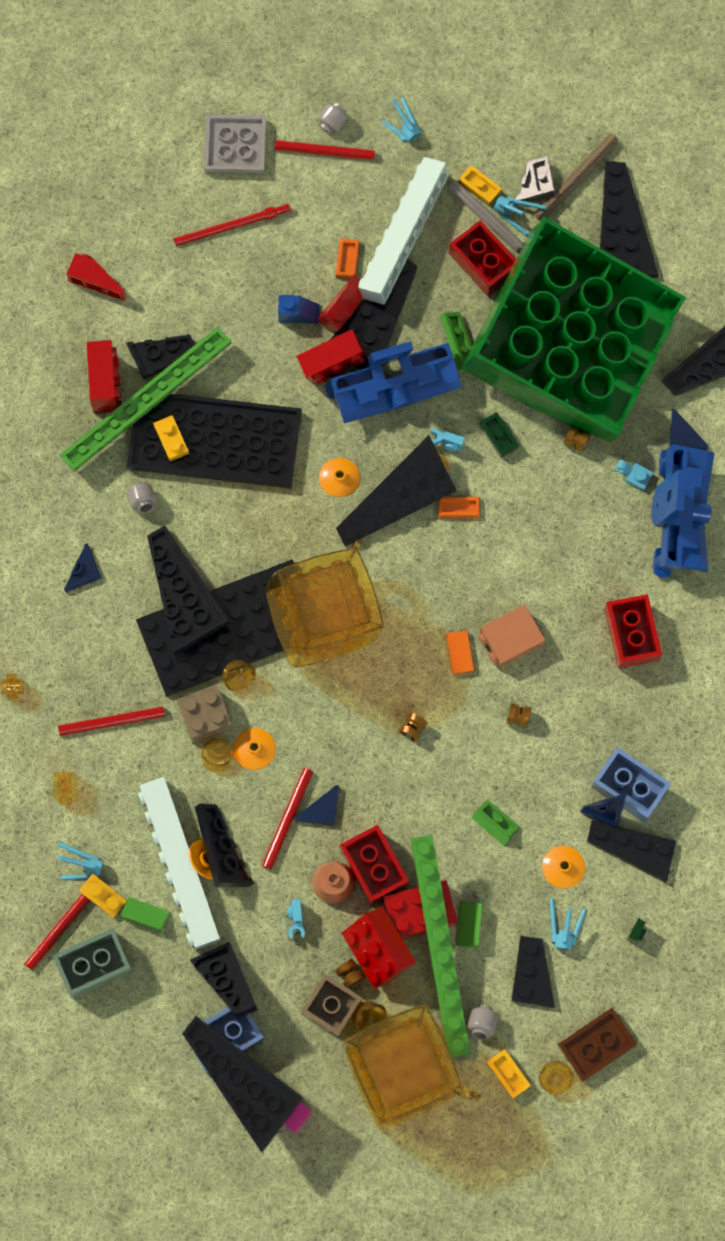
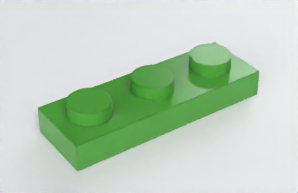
M443 313L440 319L458 371H464L461 367L472 345L461 313Z

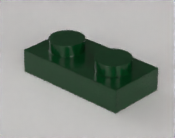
M497 412L479 422L483 432L501 458L519 447Z

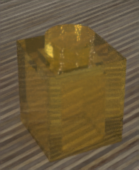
M53 772V798L56 802L59 801L60 805H70L72 801H77L76 772Z

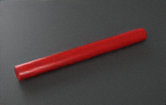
M276 140L275 150L365 160H374L375 150L282 140Z
M164 707L58 725L59 735L62 736L165 717Z
M303 768L262 867L272 870L313 775L312 770Z
M83 894L80 895L24 963L26 967L32 971L90 902Z

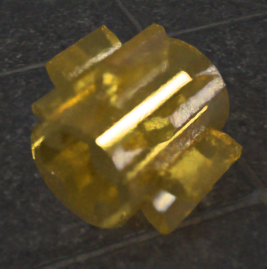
M17 673L6 674L7 679H1V694L7 695L8 700H19L18 695L24 694L23 678L18 679Z

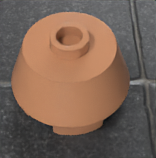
M327 861L321 864L315 870L312 877L314 893L319 899L327 903L335 904L345 901L350 897L355 887V877L352 870L340 861Z

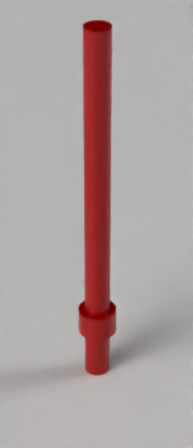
M285 204L275 208L273 206L265 208V211L176 237L173 240L175 246L267 218L271 220L276 218L277 215L290 212V206Z

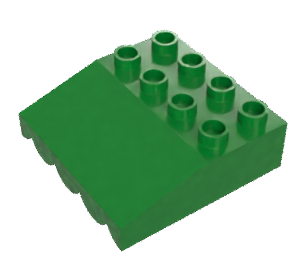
M543 217L529 233L461 369L534 410L612 442L619 437L623 422L638 398L640 387L655 363L657 352L667 338L673 325L674 317L686 297L548 218Z

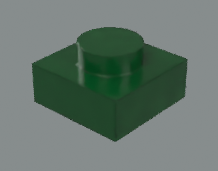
M637 919L627 941L633 944L636 943L637 939L642 941L647 931L644 928L645 921Z

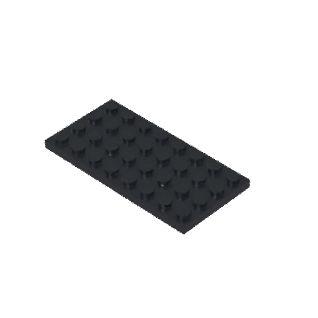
M170 394L133 424L127 470L292 489L302 408ZM173 415L189 454L169 461L153 423Z
M293 559L209 591L228 618L230 624L177 655H174L164 609L136 619L166 697L324 636Z

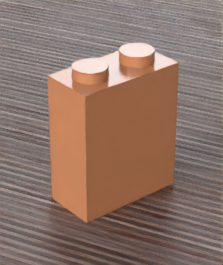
M525 605L480 627V635H478L483 647L487 646L490 650L488 655L494 665L497 664L499 668L535 651L545 644L543 635Z

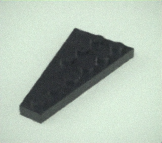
M605 161L600 249L652 278H659L626 162Z
M407 259L385 305L364 299L331 339L353 329L359 336L368 357L371 353L387 349L418 266ZM364 360L365 363L356 368L359 370L368 368L366 360Z
M725 326L663 378L662 383L675 396L725 377Z
M429 435L336 527L345 547L457 491Z
M163 526L147 535L174 655H177L230 623L166 526Z
M195 1016L182 1034L261 1153H263L303 1100V1097Z

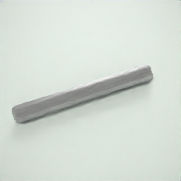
M456 180L449 184L448 190L515 252L521 251L524 243Z

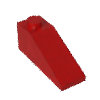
M75 253L66 273L69 282L125 301L124 290L91 256Z
M355 274L317 318L331 333L340 330L362 300V295L358 288L361 279Z

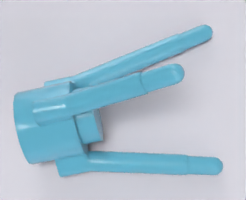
M401 98V101L410 121L396 100L392 99V103L405 122L401 127L402 132L385 120L382 123L398 135L402 141L407 140L410 143L413 141L412 138L416 139L421 135V129L416 124L405 98Z
M500 196L495 203L494 210L500 213L499 217L508 221L525 236L529 235L528 232L507 216L513 212L520 215L525 214L523 211L515 208V204L547 210V207Z
M61 842L58 843V846L88 859L83 862L58 856L57 859L60 861L83 866V872L87 873V875L61 876V880H88L92 874L100 878L103 861H100L99 857L88 855Z
M550 898L551 942H555V948L572 950V945L575 946L576 938L587 910H582L572 935V932L569 931L572 909H568L564 930H559V934H557L554 899Z

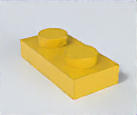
M472 165L458 181V183L488 206L502 193L500 186Z
M173 415L153 423L169 461L189 454Z
M94 874L88 878L79 890V892L112 918L116 916L127 902Z
M505 1049L487 1061L488 1066L512 1099L531 1086Z

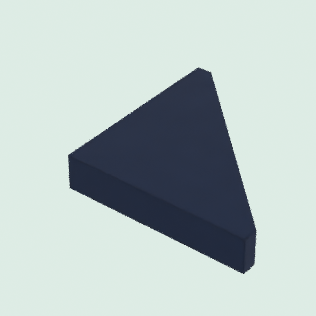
M672 409L669 447L675 444L708 450L707 443L675 409Z
M88 543L84 544L80 557L75 563L66 587H64L65 593L102 579Z
M335 785L296 816L295 822L335 826L339 786Z
M622 794L584 805L580 813L618 827L627 795Z

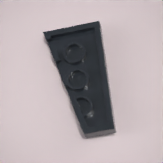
M198 804L195 807L214 886L248 887L253 885L252 878L248 877L244 870L246 865L243 859L239 860L235 851L237 846L234 840L229 838L226 832L228 827L217 804Z
M591 821L587 838L588 843L667 883L676 844L675 840L615 827L598 821Z
M230 942L190 960L194 968L237 1019L258 1010Z

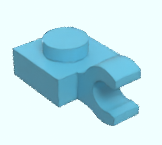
M435 428L431 429L430 434L437 437L432 440L434 446L442 443L449 451H462L465 437L446 431L442 433Z
M623 460L619 461L615 471L627 476L626 483L644 491L653 474L652 471L637 463L632 468Z
M300 899L292 900V906H288L289 920L293 919L294 924L289 929L288 935L290 940H292L293 932L298 930L301 932V938L303 939L305 938V930L302 923Z

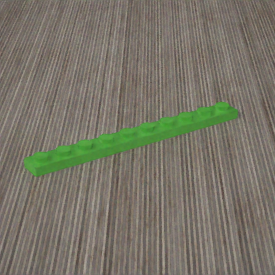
M219 327L215 328L61 453V459L73 472L78 470L230 346L231 340Z
M433 835L410 838L448 1057L470 1054Z

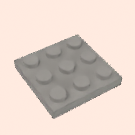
M206 114L204 171L207 173L264 174L266 116Z

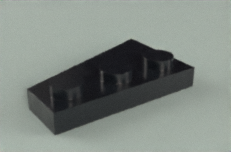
M191 335L166 337L163 340L152 341L150 339L138 343L126 342V345L144 380L164 371L191 349L195 343Z
M520 936L511 1001L555 1008L543 940Z

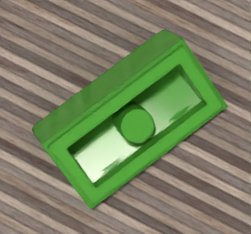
M489 800L472 816L476 823L503 846L520 829L519 825Z
M129 897L120 916L123 919L162 932L170 912Z
M460 903L456 946L478 948L482 903Z

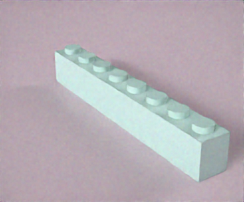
M424 157L421 164L417 166L416 174L413 180L409 182L408 190L405 196L401 198L400 206L397 212L393 214L391 224L385 230L383 240L377 246L375 256L369 262L364 278H361L358 288L363 299L385 305L449 176L446 162Z
M162 777L140 785L141 792H138L141 804H146L148 812H145L148 825L153 824L155 832L151 834L155 845L160 844L162 852L158 854L162 865L167 864L169 872H166L165 875L168 884L174 885L176 892L172 893L176 906L181 905L183 912L179 913L182 925L188 926L190 933L186 934L189 945H194L195 949L199 950L221 942L197 871L191 864L189 847L165 778Z

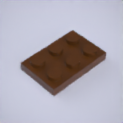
M610 1008L560 1042L557 1046L580 1080L584 1082L638 1044L614 1009Z

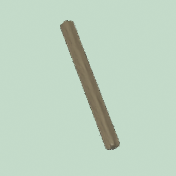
M609 134L555 191L556 194L551 195L542 204L547 207V210L538 209L534 213L537 220H541L543 217L547 218L618 143V139L614 134Z

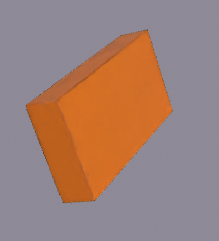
M340 238L336 278L350 279L354 274L356 275L360 240Z
M443 497L438 500V518H480V497Z
M467 630L446 633L453 675L474 672Z

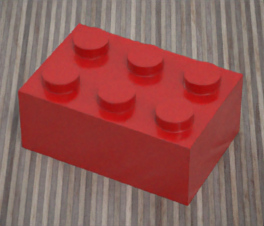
M481 220L449 244V255L487 297L504 285L516 261V258Z
M353 329L296 356L306 379L312 384L316 383L317 385L328 381L327 378L334 374L335 376L344 374L346 369L351 366L355 368L365 363L364 360L368 359L362 342Z
M111 340L87 342L89 393L94 414L111 413L119 405H122L119 388L121 386V379L118 371L120 363L117 347H113Z
M648 594L606 602L604 611L618 669L659 661L662 652Z
M378 825L340 844V851L370 906L383 900V896L394 894L409 886L406 874Z
M447 880L441 881L448 927L450 928L457 926L458 920ZM419 887L383 896L385 910L403 940L427 934Z
M383 906L365 913L341 933L374 990L392 982L416 964L415 959Z

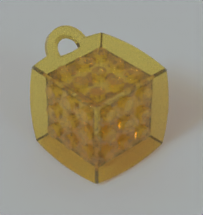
M356 539L351 549L318 555L289 565L275 572L269 579L266 587L267 600L278 638L291 667L312 665L349 654L372 644L380 636L384 624L373 583L358 551L362 543L361 541Z
M426 1005L415 1007L383 1019L342 1042L341 1046L346 1053L355 1082L378 1130L415 1118L456 1096L475 1102L480 1101L481 1094L461 1084L446 1041Z

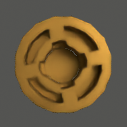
M572 425L564 440V444L567 446L576 445V450L583 452L584 446L588 443L591 434L586 431L581 434V431Z
M511 703L507 724L513 725L517 723L521 727L528 728L532 707H519L518 704Z
M410 712L406 718V724L401 726L399 732L403 736L409 734L412 736L411 740L417 742L420 737V731L425 729L427 721L417 714Z
M353 959L346 961L335 970L338 977H342L344 980L343 984L348 989L365 978L363 973L357 970Z

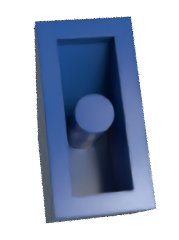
M279 295V323L319 324L317 318L320 315V304L299 295Z

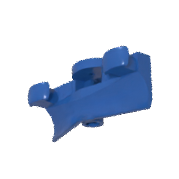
M411 341L371 353L366 360L368 368L330 379V382L325 385L326 393L329 398L336 399L343 423L399 409L462 388L449 343L410 354L413 350ZM399 360L403 374L385 379L382 365Z
M672 444L667 450H662L660 453L659 475L664 477L665 481L657 486L651 509L654 526L662 527L663 530L662 547L655 550L653 557V573L659 577H670L672 570L682 569L708 573L704 523L709 522L712 514L711 505L706 504L715 455L711 451Z

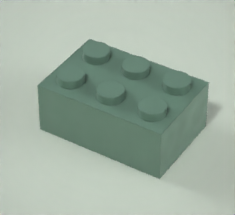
M114 928L52 955L68 994L72 999L133 972Z

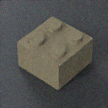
M217 685L177 699L192 744L233 730Z
M325 974L305 1004L301 1014L339 1038L361 1004L362 997Z

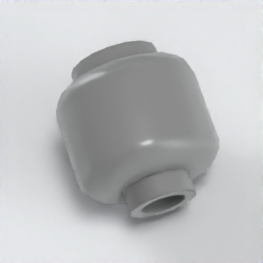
M335 102L333 104H326L318 116V120L321 123L320 128L328 133L331 131L339 132L347 121V115L345 114L347 111Z
M134 483L127 492L131 508L138 513L145 514L152 511L157 503L154 490L148 483Z
M487 1005L474 1008L470 1013L468 1030L472 1033V1036L480 1040H487L489 1037H492L496 1033L498 1024L497 1013L493 1011L492 1007Z

